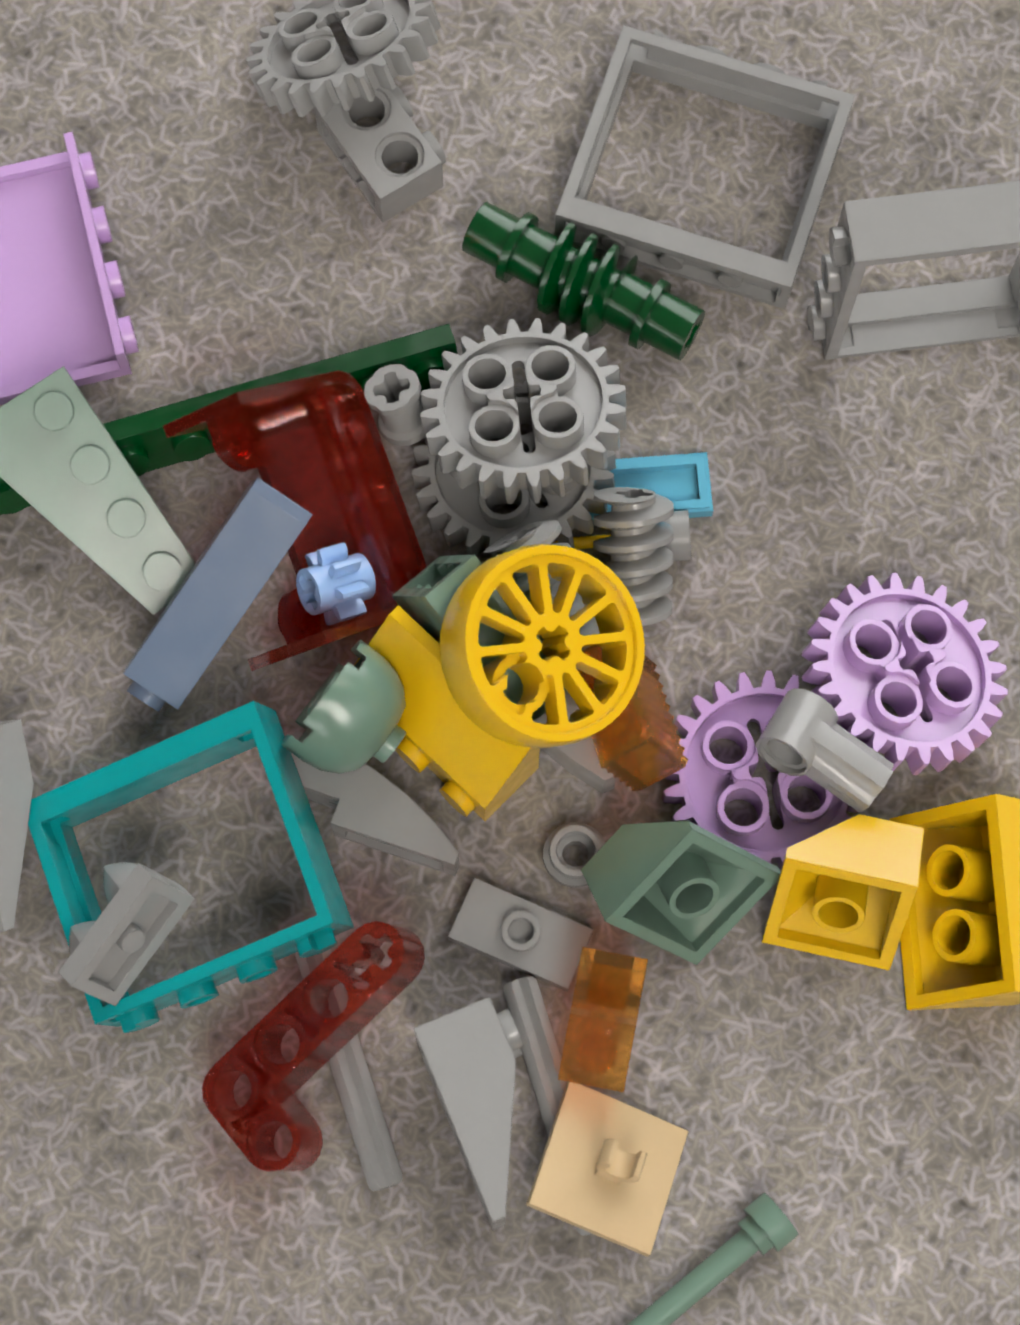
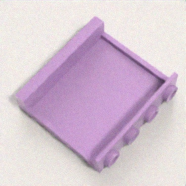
M72 132L63 134L67 148L66 152L0 167V405L6 404L63 366L77 386L132 374L127 354L139 352L130 315L119 318L114 301L116 298L125 297V291L117 260L105 263L101 244L112 242V236L104 206L92 208L88 190L99 188L91 152L79 154Z

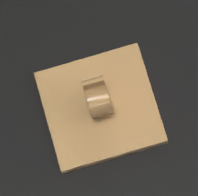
M569 1080L566 1083L526 1206L648 1257L653 1249L689 1131L573 1080Z

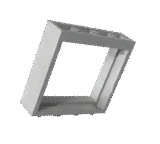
M623 25L555 214L554 235L559 237L563 229L572 222L577 226L573 244L581 246L587 237L594 233L599 237L596 251L606 253L613 244L620 246L618 258L630 261L637 255V264L786 309L849 119L855 95L827 87V81L815 80L810 82L784 74L781 69L768 63L750 64L727 57L724 52L712 46L701 45L694 47L671 40L667 35L656 29L654 34ZM632 72L825 130L782 260L587 200Z
M1020 181L844 201L837 227H830L829 229L830 253L823 254L821 258L822 280H815L814 282L815 304L808 305L807 308L808 331L812 330L813 341H822L824 359L830 360L1020 337V252L1009 276L858 294L866 266L1020 248Z

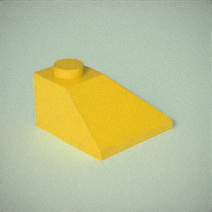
M859 814L788 847L765 925L762 943L890 971L918 888L924 828Z

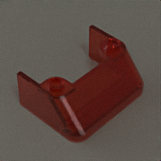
M340 370L236 392L163 425L167 438L209 429L214 450L227 466L238 472L258 469L262 481L313 514L288 550L296 576L300 569L309 567L305 558L306 554L342 542L346 543L348 555L355 553L363 554L372 566L376 590L371 599L363 601L367 613L329 626L326 625L324 613L311 615L304 609L299 599L297 588L286 592L281 597L278 605V626L287 645L247 659L251 671L381 626L387 616L398 606L392 595L427 567L364 391L356 379L347 372Z

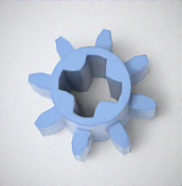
M342 542L317 549V551L305 555L309 567L298 571L296 587L299 599L309 614L318 615L324 613L326 625L329 626L367 613L363 601L374 596L376 581L372 566L363 554L355 553L348 555L346 543Z

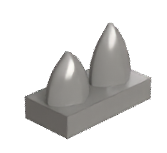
M119 862L104 866L103 884L108 905L96 921H86L71 926L69 937L70 956L58 971L72 987L114 1006L117 1005L195 899L182 885L140 863Z

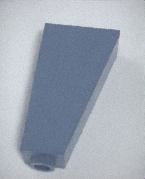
M256 478L251 481L124 669L123 674L133 680L127 692L158 712L165 702L178 710L313 514L261 479Z

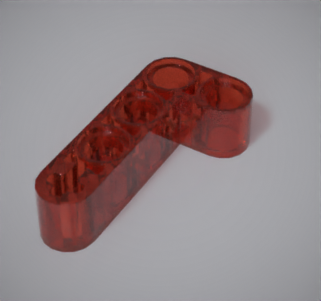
M379 921L368 922L357 928L220 1058L205 1075L202 1095L207 1109L249 1162L258 1169L267 1172L303 1171L312 1166L320 1156L323 1146L322 1131L316 1120L294 1093L418 976L425 959L424 947L419 937L412 931ZM384 942L392 944L387 951L389 958L392 960L388 967L379 965L385 958V954L380 948ZM355 968L364 969L365 971L359 974L355 971ZM339 983H342L348 993V1002L344 1011L334 1017L329 1010L328 998L332 989ZM293 1028L299 1037L300 1046L294 1059L287 1062L281 1053V1042L286 1032ZM245 1074L251 1083V1094L247 1103L240 1107L234 1099L233 1090L238 1078ZM285 1124L292 1133L293 1143L288 1155L282 1159L275 1150L274 1138L280 1126Z

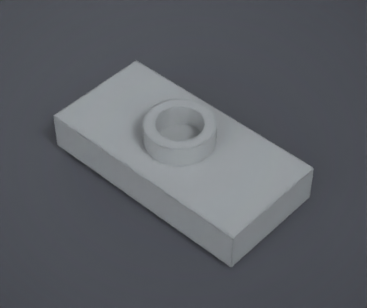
M474 878L450 930L448 940L568 992L594 929Z

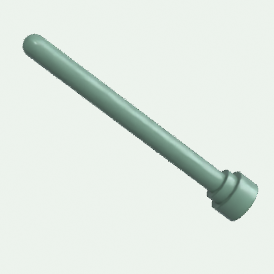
M765 1192L743 1209L746 1217L737 1223L741 1229L628 1325H671L757 1251L762 1255H765L772 1248L779 1252L799 1235L797 1230L776 1203Z

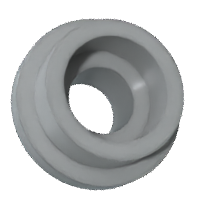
M580 822L563 824L551 832L544 844L543 861L545 868L555 881L564 886L574 888L587 886L588 884L581 869L606 842L602 835L588 824ZM568 846H582L587 851V861L581 866L576 867L567 864L563 859V852Z

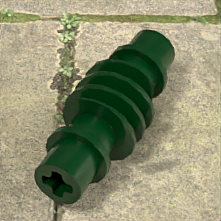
M489 202L483 203L478 209L466 231L462 251L495 267V277L504 283L515 277L539 289L537 307L540 312L549 315L559 307V321L568 326L576 323L581 318V332L587 333L589 337L597 334L608 324L630 335L628 344L637 350L646 343L680 361L687 354L702 325L705 311L671 294L670 282L660 279L653 285L635 276L634 273L638 261L637 255L620 271L616 269L620 246L613 244L603 257L598 260L594 258L598 235L591 233L582 245L576 249L573 247L577 226L572 222L557 237L539 228V218L529 212L519 218Z

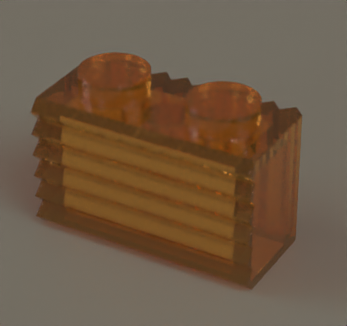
M599 645L590 646L582 651L584 654L602 662V649ZM645 655L640 681L629 704L612 723L591 736L601 768H606L607 773H612L614 778L618 777L620 782H625L626 787H631L632 791H641L685 768L688 758L683 755L685 748L679 744L681 737L675 733L678 727L672 723L674 716L668 712L671 706L665 702L667 695L661 691L664 685L658 681L660 675L654 671L657 665ZM577 669L593 692V684L596 678Z

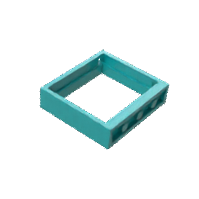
M253 700L31 799L28 826L69 946L71 926L81 922L96 921L101 915V910L73 827L257 747L317 914L312 918L129 995L127 990L116 1006L84 992L95 1025L121 1026L123 1033L144 1029L160 1020L158 1011L178 1002L181 1008H190L208 1002L219 995L216 986L237 977L240 983H249L267 977L278 970L275 961L298 952L300 958H306L328 951L338 944L335 938L336 935L354 928L292 754L281 745L285 735L276 710Z

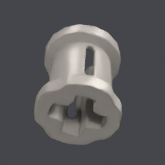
M391 364L379 368L366 382L364 395L369 407L379 412L378 425L382 436L391 444L410 446L426 437V434H423L420 412L424 410L422 398L420 397L421 384L417 374L401 364Z

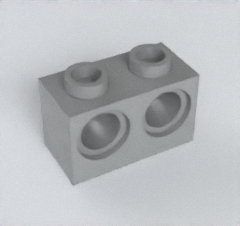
M397 85V88L394 90H388L383 87L374 90L375 98L370 103L364 100L362 96L354 99L353 105L348 111H344L339 103L333 105L326 116H321L317 107H314L318 133L382 223L443 187L442 164L446 162L444 151L435 136L428 130L421 133L412 121V108L406 96ZM367 116L376 117L381 120L372 127H361L355 124L357 120ZM397 162H406L414 166L411 171L403 174L393 173L387 169L390 165Z

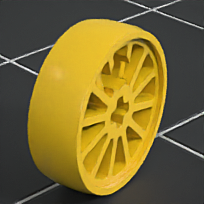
M552 544L523 546L487 560L478 566L458 587L449 602L442 621L440 659L447 686L454 700L464 714L484 732L499 740L521 747L551 748L577 743L597 734L612 723L629 704L639 684L643 670L645 653L644 632L638 609L631 594L619 577L600 560L583 551L566 546ZM513 573H527L531 604L514 581ZM548 574L551 575V578L561 581L553 604ZM495 589L518 621L488 607V599ZM578 592L585 606L569 618L572 604ZM594 617L600 634L582 636L579 629ZM480 622L505 634L502 645L486 647L479 645ZM541 635L544 639L543 642L541 643V641L538 638H536V636ZM599 645L602 649V662L584 654L582 647ZM541 651L546 656V658L542 659L538 655L539 652ZM499 656L484 668L482 667L481 658ZM507 669L516 672L522 681L523 693L517 704L511 702L503 692L507 688L508 675H504ZM577 669L596 678L593 684V692ZM564 687L579 707L570 715L569 720ZM545 701L547 722L545 724L534 722L532 720L533 712L540 708Z

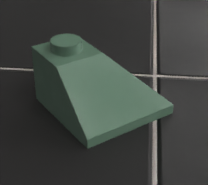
M688 820L623 824L581 869L605 922L695 965L776 884L780 875V870L777 866Z

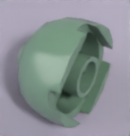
M359 640L349 650L360 658L354 666L349 662L345 666L338 663L295 722L305 729L301 737L296 739L294 736L286 734L281 744L300 760L320 771L336 774L356 771L373 756L384 763L406 735V731L397 725L406 707L404 685L393 666L362 640Z

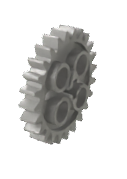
M292 0L295 8L290 13L276 12L274 14L277 25L261 27L259 32L263 39L250 44L254 55L248 57L246 61L250 68L248 73L259 96L263 97L268 107L277 105L280 114H285L295 108L299 117H304L314 107H317L320 115L326 116L335 104L340 103L344 111H348L351 109L354 99L361 96L369 103L374 101V90L380 87L394 90L397 87L393 78L397 75H414L416 72L411 62L428 60L430 55L426 47L438 43L435 31L440 29L441 25L432 0ZM331 23H340L353 54L358 60L356 64L348 65L329 27Z
M539 318L534 319L528 332H520L516 321L509 319L506 334L498 336L492 327L485 325L483 326V342L478 344L473 339L464 335L461 337L463 352L461 356L449 351L442 353L444 370L430 369L428 376L431 389L422 390L421 392L424 411L420 412L423 434H426L429 454L438 455L440 471L443 474L456 470L458 487L463 489L474 481L479 480L481 498L487 499L497 487L504 488L507 504L514 502L519 490H528L530 498L535 504L540 502L542 488L550 486L559 497H564L565 480L570 477L577 483L586 486L589 484L587 465L605 470L608 467L606 450L619 451L621 447L620 430H625L627 427L625 385H620V369L618 365H608L607 349L603 346L589 351V337L587 333L584 332L568 341L566 324L560 323L551 334L543 333L541 319ZM517 367H521L525 371L535 451L533 453H525L522 446L512 372ZM557 430H566L561 433H552ZM492 439H502L499 441H489Z
M525 379L522 388L515 387L520 424L532 425ZM557 430L552 433H561L566 430ZM532 431L526 435H521L525 453H533L535 451ZM427 445L414 447L413 452L416 464L420 467L412 470V477L415 488L421 489L416 493L420 510L429 511L427 517L431 530L437 531L446 527L444 535L448 547L452 548L466 539L468 555L479 556L484 548H488L505 535L522 526L543 520H557L562 528L560 535L553 542L569 543L571 548H575L572 530L576 528L581 532L592 534L594 531L593 519L589 512L603 514L608 511L607 504L594 500V491L615 487L614 474L610 471L616 468L615 452L606 450L608 467L605 470H601L587 465L589 484L586 486L577 483L571 477L566 479L564 497H559L550 486L543 487L540 501L547 505L545 508H538L529 497L528 490H519L513 502L519 505V507L509 514H498L492 511L496 506L507 503L504 488L497 487L487 499L481 498L479 480L474 481L463 489L458 487L456 470L443 474L440 471L438 455H430ZM491 552V556L493 558L503 552Z

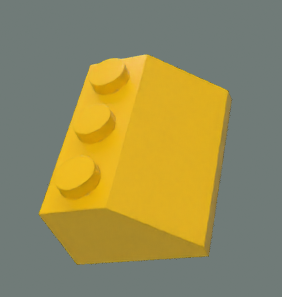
M398 605L387 616L368 644L393 666L404 685L406 707L397 725L406 731V735L395 751L416 772L421 773L428 767L445 783L439 789V792L461 815L467 817L474 811L486 822L539 768L540 748H526L499 740L484 732L464 714L447 686L441 665L440 644Z
M992 794L889 818V820L924 828L918 888L900 938L906 1009L911 1011L1020 1004V799Z

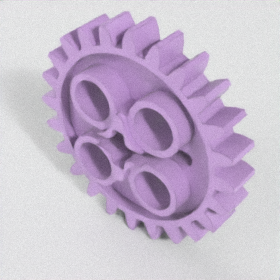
M892 573L882 586L873 575H870L858 589L850 583L836 599H830L819 613L821 617H818L808 630L812 640L802 651V657L813 662V664L802 675V680L810 684L820 685L816 694L823 697L833 706L838 716L836 724L841 725L846 731L876 752L884 754V757L894 764L892 771L906 759L912 775H918L929 762L937 772H941L953 760L959 763L964 761L975 748H978L992 734L989 729L1003 715V712L996 705L1008 694L1006 688L994 683V681L1007 668L1006 665L999 662L989 661L988 657L1000 645L998 641L980 640L977 634L987 622L984 618L967 622L963 617L968 606V602L965 599L951 607L945 603L947 587L941 585L931 596L925 593L922 577L917 576L907 589H904L897 573ZM912 630L923 634L929 644L923 643L916 638ZM857 645L865 648L871 654L872 658H868L864 654H862L858 649ZM938 688H941L944 691H946L951 697L952 701L945 698L940 693ZM882 702L890 705L895 710L898 717L886 711V709L882 705Z
M766 670L761 686L753 688L750 679L743 672L739 673L736 692L731 693L720 681L714 683L712 693L715 703L711 704L698 695L693 697L691 708L697 720L684 715L677 716L674 727L685 739L667 738L664 751L679 760L664 763L660 769L661 777L677 781V784L664 790L662 800L663 803L682 804V808L673 815L672 821L688 820L771 864L777 863L781 871L788 847L852 818L846 812L857 813L858 811L808 776H790L779 771L772 787V794L776 810L783 822V828L777 830L772 827L765 781L762 777H751L758 764L759 756L747 724L749 722H756L759 726L760 734H762L786 693L791 689L799 688L798 676L793 675L784 689L776 688L772 671ZM818 685L811 692L816 693L820 686ZM718 739L732 740L740 746L743 758L733 764L719 762L712 756L709 745ZM765 762V766L769 772L778 771ZM798 786L812 789L818 795L820 808L808 813L796 810L788 799V791ZM733 800H745L755 807L758 813V820L749 826L736 825L727 818L724 806Z

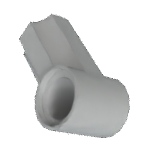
M794 688L789 690L756 743L758 754L767 764L781 773L790 776H808L861 814L870 807L877 795L884 789L894 772L892 771L894 764L836 724L838 721L837 712L823 697L805 689Z

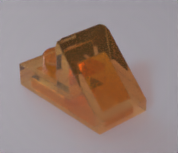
M582 947L558 1080L624 1092L648 959Z

